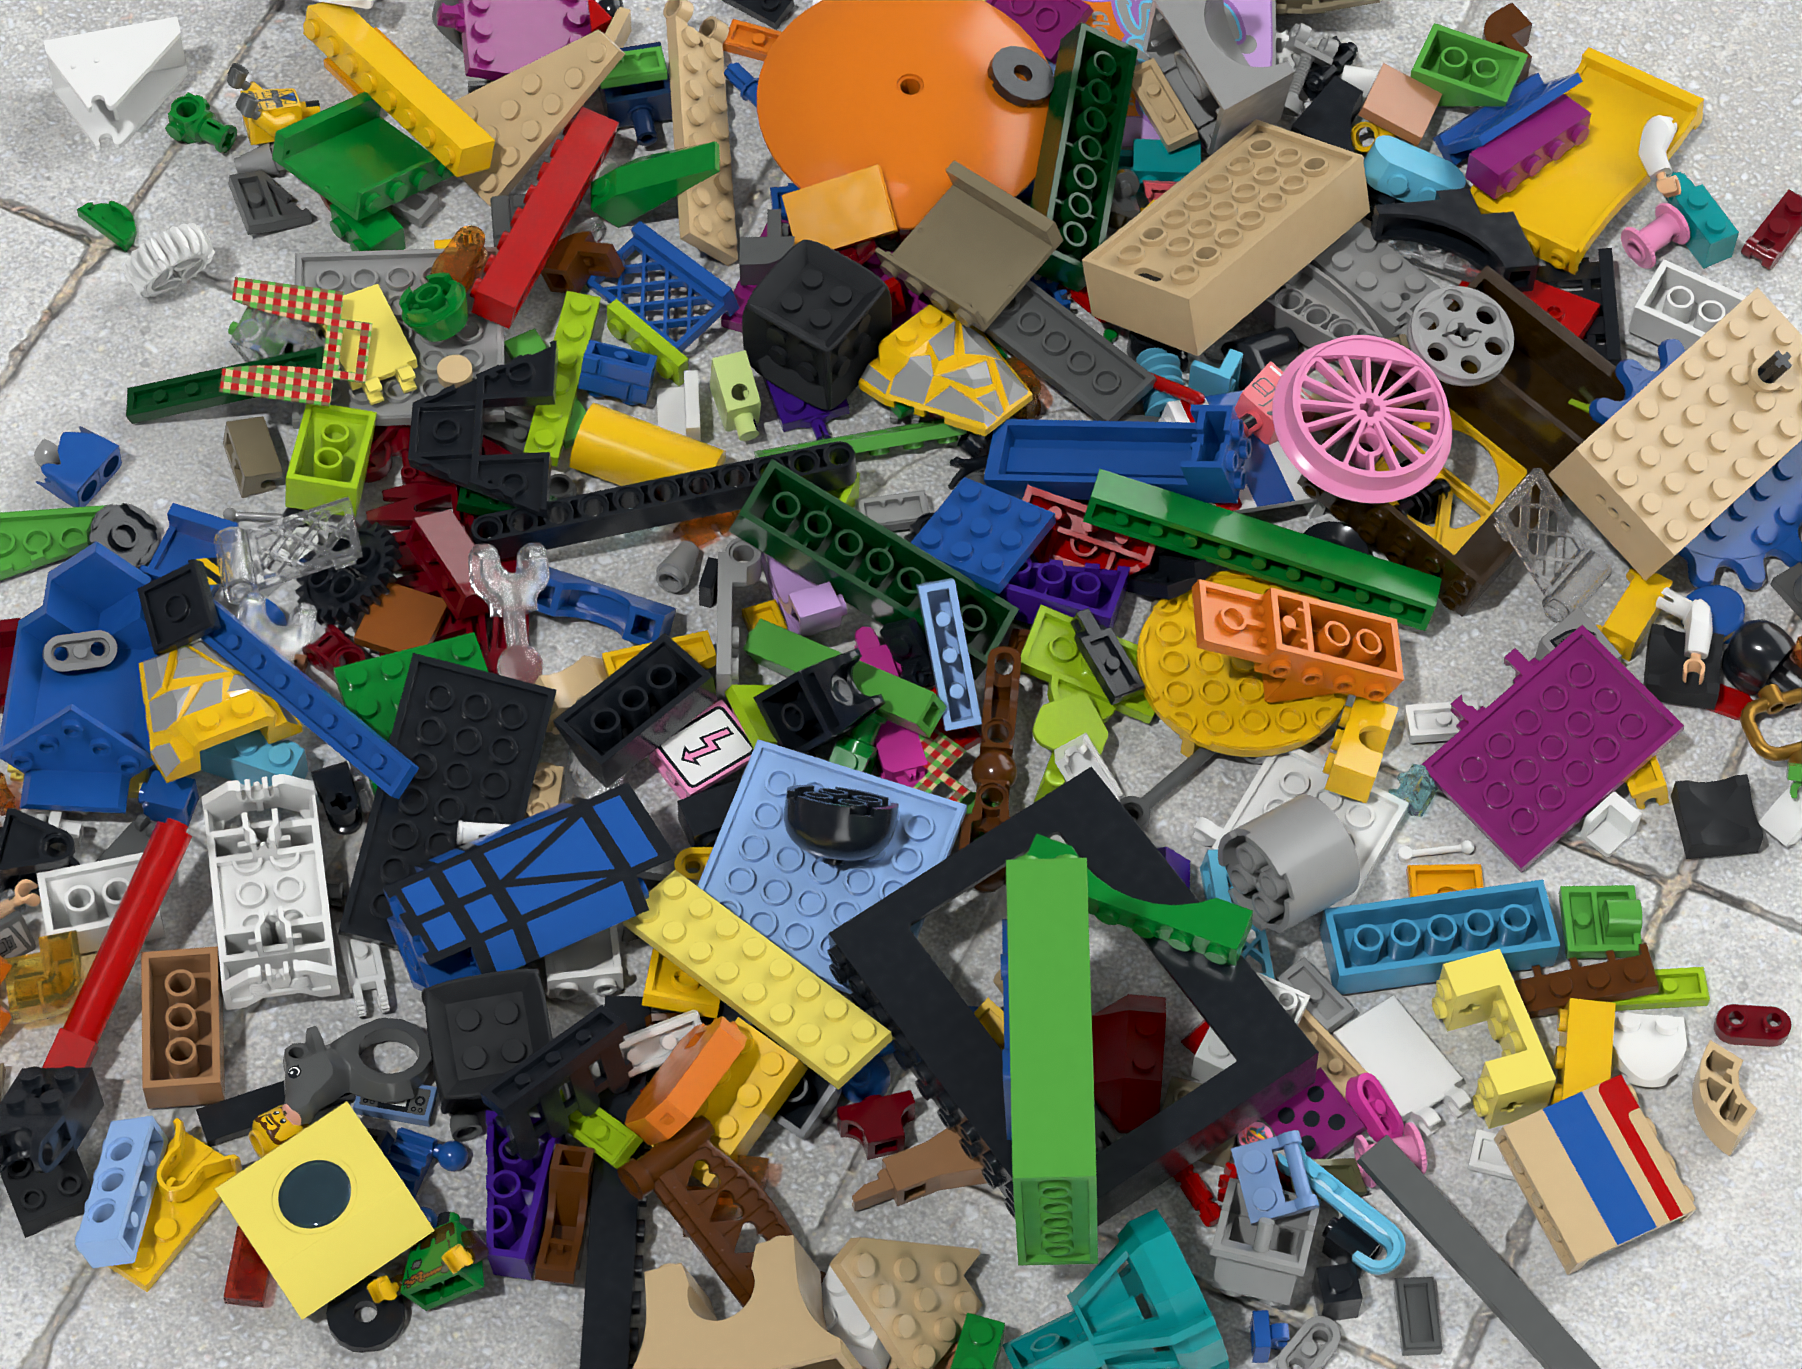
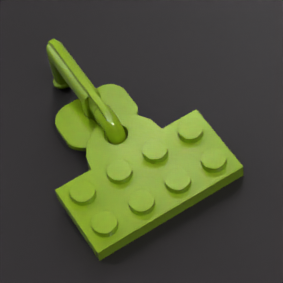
M1042 604L1036 613L1020 655V671L1049 682L1047 691L1049 703L1044 704L1040 708L1032 733L1035 741L1040 746L1051 750L1052 753L1034 802L1065 783V778L1055 763V749L1087 733L1101 755L1108 738V731L1104 723L1110 720L1115 711L1150 724L1155 713L1143 692L1111 705L1076 646L1077 644L1074 640L1075 631L1070 623L1073 618ZM1116 636L1137 671L1136 655L1138 645Z

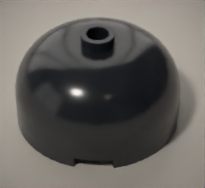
M795 785L787 788L784 824L789 837L802 850L823 857L822 862L826 864L845 865V861L871 858L883 851L894 835L899 804L891 803L888 806V797L843 787H835V789L820 788L818 792H814L815 786Z

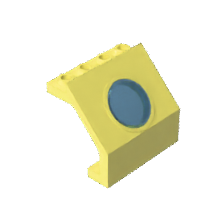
M347 1101L215 1188L302 1320L435 1231L404 1182Z

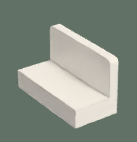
M698 370L684 371V387L657 389L658 426L701 441Z

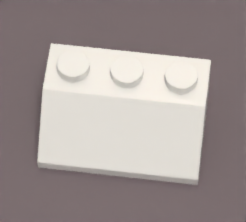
M143 853L36 873L46 935L53 960L99 950ZM159 909L145 941L165 937L161 909Z

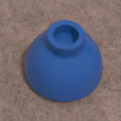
M876 1055L843 1085L841 1092L844 1097L852 1103H858L871 1095L884 1096L889 1089L891 1080L887 1064L881 1057Z

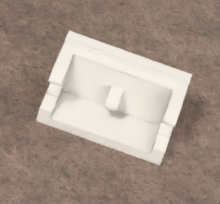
M1087 733L1054 750L1055 763L1066 781L1071 780L1092 766L1120 801V796L1123 795V792Z

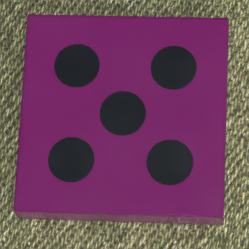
M1321 1067L1316 1070V1078L1313 1084L1262 1117L1272 1128L1276 1136L1288 1131L1298 1130L1305 1154L1311 1159H1327L1356 1136L1367 1130Z

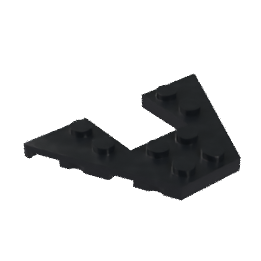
M557 340L551 341L549 348L526 358H523L521 354L513 358L508 364L496 365L476 374V380L455 388L453 384L442 389L436 395L426 396L414 401L412 405L408 452L410 467L543 518H548L552 465L550 452L482 455L485 408L555 405L559 350Z

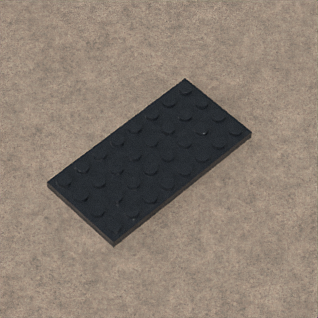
M413 653L389 743L418 766L419 769L399 799L391 797L377 785L340 923L339 935L398 949L387 918L393 916L383 887L417 873L416 865L465 845H457L459 820L462 822L512 825L524 819L556 689Z

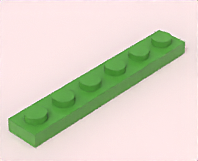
M937 419L754 451L755 458L842 441L850 444L855 453L869 451V455L874 456L887 454L890 452L889 447L903 445V449L909 450L924 447V441L937 439L939 444L958 441V435L967 434V431L944 424V419Z

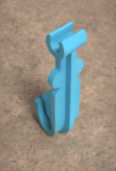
M1300 1144L1299 1147L1311 1190L1383 1246L1387 1252L1385 1259L1373 1260L1363 1253L1356 1251L1352 1255V1262L1370 1274L1382 1275L1394 1270L1400 1265L1405 1255L1406 1243L1402 1232L1385 1216L1305 1154L1304 1147ZM1278 1153V1169L1282 1174L1291 1176L1286 1157Z

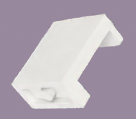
M617 924L544 956L549 998L569 1000L578 995L597 994L605 996L613 994L615 991L624 990Z

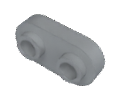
M102 630L58 635L51 638L45 644L42 655L47 667L56 672L106 666L114 660L117 654V643L112 635ZM98 642L103 645L104 653L101 656H95L91 652L93 643ZM62 647L67 650L68 656L66 660L59 661L55 658L54 652L56 648Z
M1315 1316L1308 1319L1280 1352L1276 1369H1290L1289 1366L1293 1364L1299 1365L1302 1369H1322L1338 1348L1341 1337L1338 1325L1332 1319L1325 1316ZM1320 1336L1325 1339L1326 1343L1316 1344L1313 1338Z

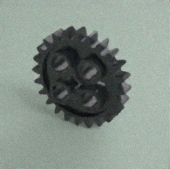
M365 520L360 526L354 521L350 530H347L342 525L339 535L335 536L330 532L328 534V542L326 544L318 542L319 551L307 555L312 561L310 564L300 567L305 572V575L296 579L301 586L295 590V593L300 597L297 602L303 607L302 610L320 625L324 622L327 625H334L337 621L341 626H344L348 617L357 622L359 612L363 611L366 615L370 614L369 606L372 603L380 605L379 596L381 594H390L391 591L386 587L388 583L397 582L398 579L392 573L402 568L397 560L403 557V554L398 550L401 545L378 522L372 525L368 520ZM333 565L341 567L342 569L337 570ZM361 577L365 582L359 581L356 578Z

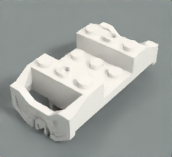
M279 774L272 776V786L269 787L267 777L261 778L262 784L256 781L253 786H251L250 779H245V790H241L240 782L234 780L227 781L202 796L222 994L226 1011L246 1008L262 998L296 993L318 997L340 995L314 781ZM281 807L300 812L303 819L280 822L277 808ZM273 808L271 809L273 820L249 823L248 811L257 810L258 812ZM241 813L243 827L224 830L225 822Z

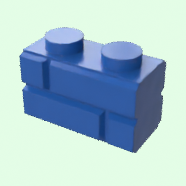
M589 340L583 356L578 389L586 390L589 395L594 397H604L607 395L620 398L627 405H638L639 403L646 405L653 385L658 356Z

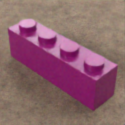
M1562 94L1485 145L1469 153L1465 178L1494 200L1506 192L1513 191L1520 182L1529 176H1535L1542 167L1553 160L1560 159L1573 146L1582 144L1589 135L1591 113L1567 95Z

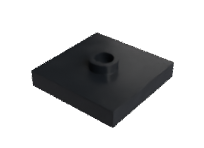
M194 560L137 588L155 655L160 656L177 650L221 628L205 567L201 561Z

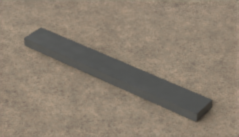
M1388 1135L1383 1137L1357 1160L1362 1169L1544 1369H1601Z

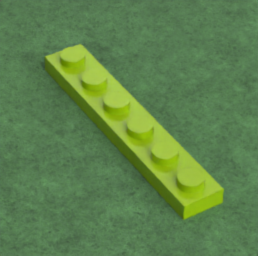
M571 291L566 292L553 340H557L559 349L555 405H536L523 453L550 452L551 466L558 467L578 391L583 356L593 335L601 297Z

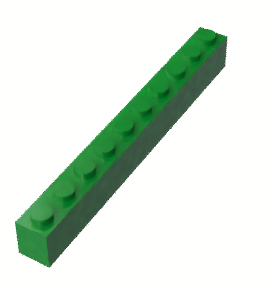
M1099 469L1083 522L1198 559H1205L1207 562L1338 604L1397 619L1398 623L1426 631L1435 610L1442 578L1103 469Z

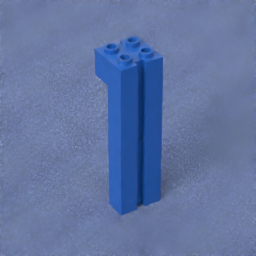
M1191 404L1190 411L1195 423L1007 419L993 430L983 480L986 486L1016 498H1023L1027 485L1067 499L1089 500L1099 469H1103L1206 503L1238 504L1239 492L1244 490L1246 485V471L1241 466H1244L1245 459L1250 458L1252 445L1251 439L1245 435L1243 420L1238 418L1233 405Z

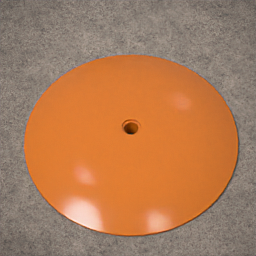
M822 0L796 17L781 32L771 46L764 60L758 80L757 115L759 126L772 157L786 176L800 189L877 164L880 165L897 229L913 230L953 185L946 169L954 160L1013 197H1017L1036 178L1050 95L1041 105L1034 106L1035 104H1028L1026 107L1017 106L1006 101L994 90L992 86L994 82L991 76L988 77L987 71L994 55L1001 48L1009 46L1025 47L1036 52L1046 62L1047 60L1034 40L1019 24L983 0ZM1015 73L1019 79L1027 81L1023 75Z

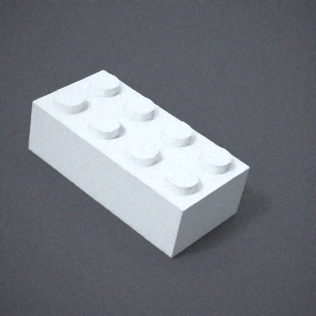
M1663 259L1634 307L1628 331L1657 345H1660L1662 341L1667 339H1677L1682 343L1686 351L1747 296ZM1781 312L1787 319L1789 318V315Z

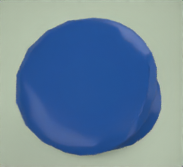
M1710 585L1696 589L1685 597L1691 601L1702 599L1710 606L1713 633L1724 634L1723 644H1728L1735 631L1744 624L1745 604L1738 592L1732 588Z

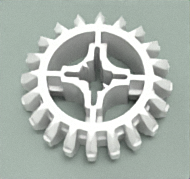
M195 223L181 224L178 227L172 226L167 231H161L155 237H150V240L140 244L139 248L132 251L131 256L125 260L122 269L127 283L132 290L134 289L137 295L156 297L160 293L166 294L169 290L176 289L181 284L187 283L192 277H197V273L204 270L206 265L211 262L215 251L211 239L200 225Z

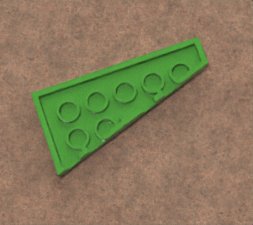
M106 505L0 512V580L70 557L88 547L87 529L94 515Z

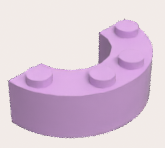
M761 551L765 577L773 600L776 599L787 625V630L806 637L837 628L841 625L842 616L847 615V607L843 596L835 594L830 582L817 585Z

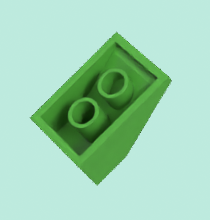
M1434 23L1411 70L1410 77L1442 93L1437 106H1506L1526 63L1528 54Z

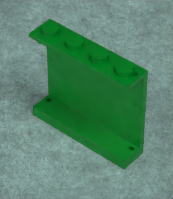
M366 92L293 123L275 133L272 159L356 221L375 214L386 207L454 176L428 150L380 117L381 106Z

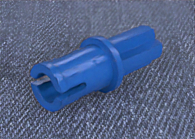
M730 63L724 71L725 78L740 91V97L743 100H749L757 108L759 78H754L739 63Z

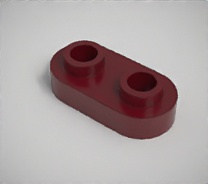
M1730 1004L1718 1011L1713 1027L1716 1036L1727 1044L1776 1047L1787 1040L1792 1024L1788 1014L1777 1007ZM1729 1018H1736L1741 1023L1734 1024L1729 1020ZM1767 1020L1775 1021L1779 1026H1771Z

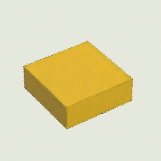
M776 599L742 609V618L748 632L755 628L760 618L787 629Z

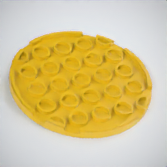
M1235 570L1213 572L1205 579V581L1264 595L1271 587L1319 599L1317 596ZM1192 589L1170 600L1161 598L1153 607V611L1142 626L1138 640L1136 666L1137 673L1145 685L1144 696L1157 716L1168 727L1183 737L1184 735L1196 742V745L1205 749L1239 757L1273 756L1298 749L1318 738L1330 728L1341 714L1349 698V694L1335 693L1274 703L1265 702L1262 673L1255 672L1253 661L1197 648ZM1242 661H1244V662L1248 663V664L1251 665V666H1250V667H1244V666H1241L1240 664L1242 663ZM1235 670L1244 674L1251 673L1249 676L1240 678L1237 683L1229 680Z

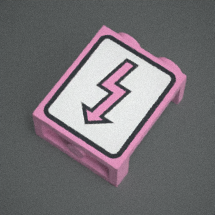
M720 700L705 709L650 753L649 759L681 800L703 792L705 789L746 766L754 749L733 709L730 710L723 700Z

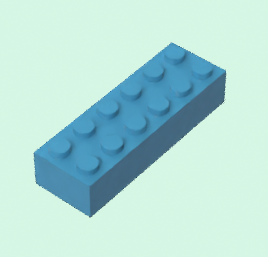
M1543 879L1327 908L1323 910L1319 927L1331 983L1341 995L1436 982L1440 978L1443 964L1496 949L1501 950L1510 972L1532 969L1531 966L1540 965V968L1554 966L1560 949V942Z

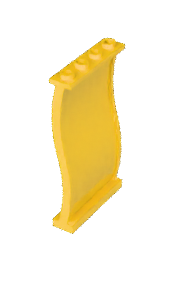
M1590 47L1582 54L1581 63L1573 73H1579L1583 82L1564 93L1591 113L1590 131L1586 140L1582 144L1575 145L1567 150L1560 159L1553 160L1542 167L1535 176H1529L1520 182L1513 191L1506 192L1495 200L1475 185L1470 189L1481 214L1514 211L1534 256L1574 275L1578 271L1580 261L1607 224L1624 205L1651 181L1638 156L1643 128L1647 121L1654 116L1661 115L1672 117L1674 119L1672 123H1677V132L1666 151L1669 161L1692 129L1696 130L1702 123L1704 107L1703 98Z

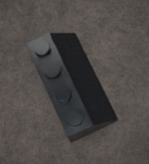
M664 633L554 719L553 722L582 766L605 788H608L717 701L713 676Z

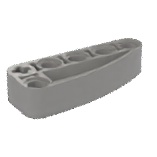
M1310 263L1252 311L1255 317L1276 329L1285 326L1291 328L1297 341L1310 348L1351 335H1369L1383 338L1376 324L1364 308L1338 283ZM1349 359L1356 374L1362 377V361ZM1370 361L1371 379L1379 378L1384 366Z

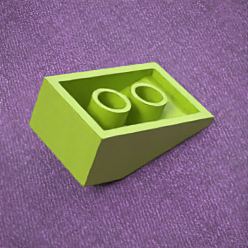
M306 404L286 475L285 507L356 518L364 488L377 412L336 405L328 407Z

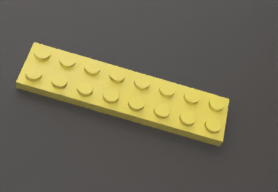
M676 870L672 871L649 892V898L645 899L649 907L648 911L623 921L625 927L838 1090L892 1041L891 1031Z

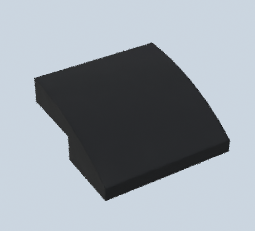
M1167 549L1154 554L1151 561L1152 569L1129 576L1126 591L1170 600L1190 591L1198 579L1205 580L1219 565L1207 562L1205 559H1198Z

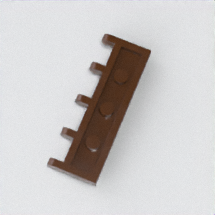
M1647 943L1638 944L1640 955L1616 960L1613 949L1605 951L1607 962L1579 967L1576 957L1568 958L1570 969L1542 975L1540 965L1531 966L1533 977L1514 981L1530 1019L1558 1013L1559 1009L1565 1008L1570 998L1614 1002L1659 992V985Z

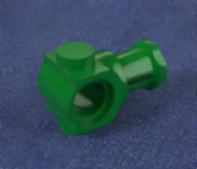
M188 92L185 96L175 99L171 104V111L168 113L169 123L166 125L165 130L174 140L183 141L187 144L200 143L205 140L214 145L216 151L226 153L233 146L237 137V128L233 125H224L215 120V114L209 111L210 105L202 96L193 95Z
M873 713L861 725L853 728L850 736L844 735L843 738L838 740L829 762L871 775L877 762V748L873 744L881 725H886L888 719Z

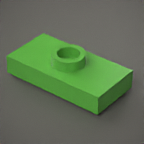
M657 46L623 51L625 55L603 80L600 87L605 89L666 80L667 68L662 47Z

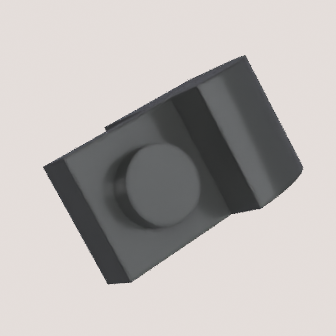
M767 209V237H740L739 268L741 285H758L775 264L795 246V236H789L788 223H782L781 209Z

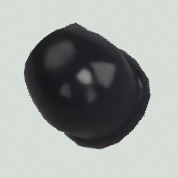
M1757 619L1747 621L1735 631L1728 647L1723 653L1722 659L1724 675L1735 688L1745 694L1758 696V692L1770 684H1777L1781 693L1802 687V669L1790 658L1796 644L1781 627L1768 620ZM1797 704L1786 706L1785 709H1792Z

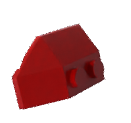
M1027 485L1022 500L1055 513L1056 518L1055 525L1033 551L1038 563H1046L1050 559L1062 560L1065 566L1085 567V563L1100 564V569L1117 570V566L1130 567L1129 576L1150 566L1157 545L1083 522L1087 505Z
M1127 994L1092 1015L1094 1102L1112 1121V1125L1118 1133H1129L1159 1113L1166 1028V997Z

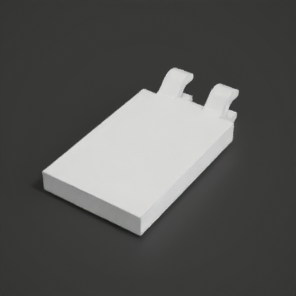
M1394 995L1333 1032V1037L1368 1073L1377 1078L1398 1110L1403 1122L1410 1118L1425 1138L1439 1130L1436 1124L1441 1121V1118L1431 1108V1106L1439 1101L1446 1105L1451 1115L1456 1119L1469 1112L1466 1105L1471 1103V1099L1463 1089L1459 1088L1462 1085L1463 1078Z

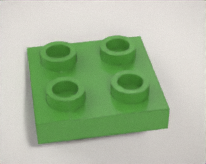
M1635 885L1560 886L1558 894L1566 959L1573 957L1577 959L1606 958L1605 951L1612 949L1616 958L1640 955L1638 944L1642 943V906L1640 900L1636 899Z

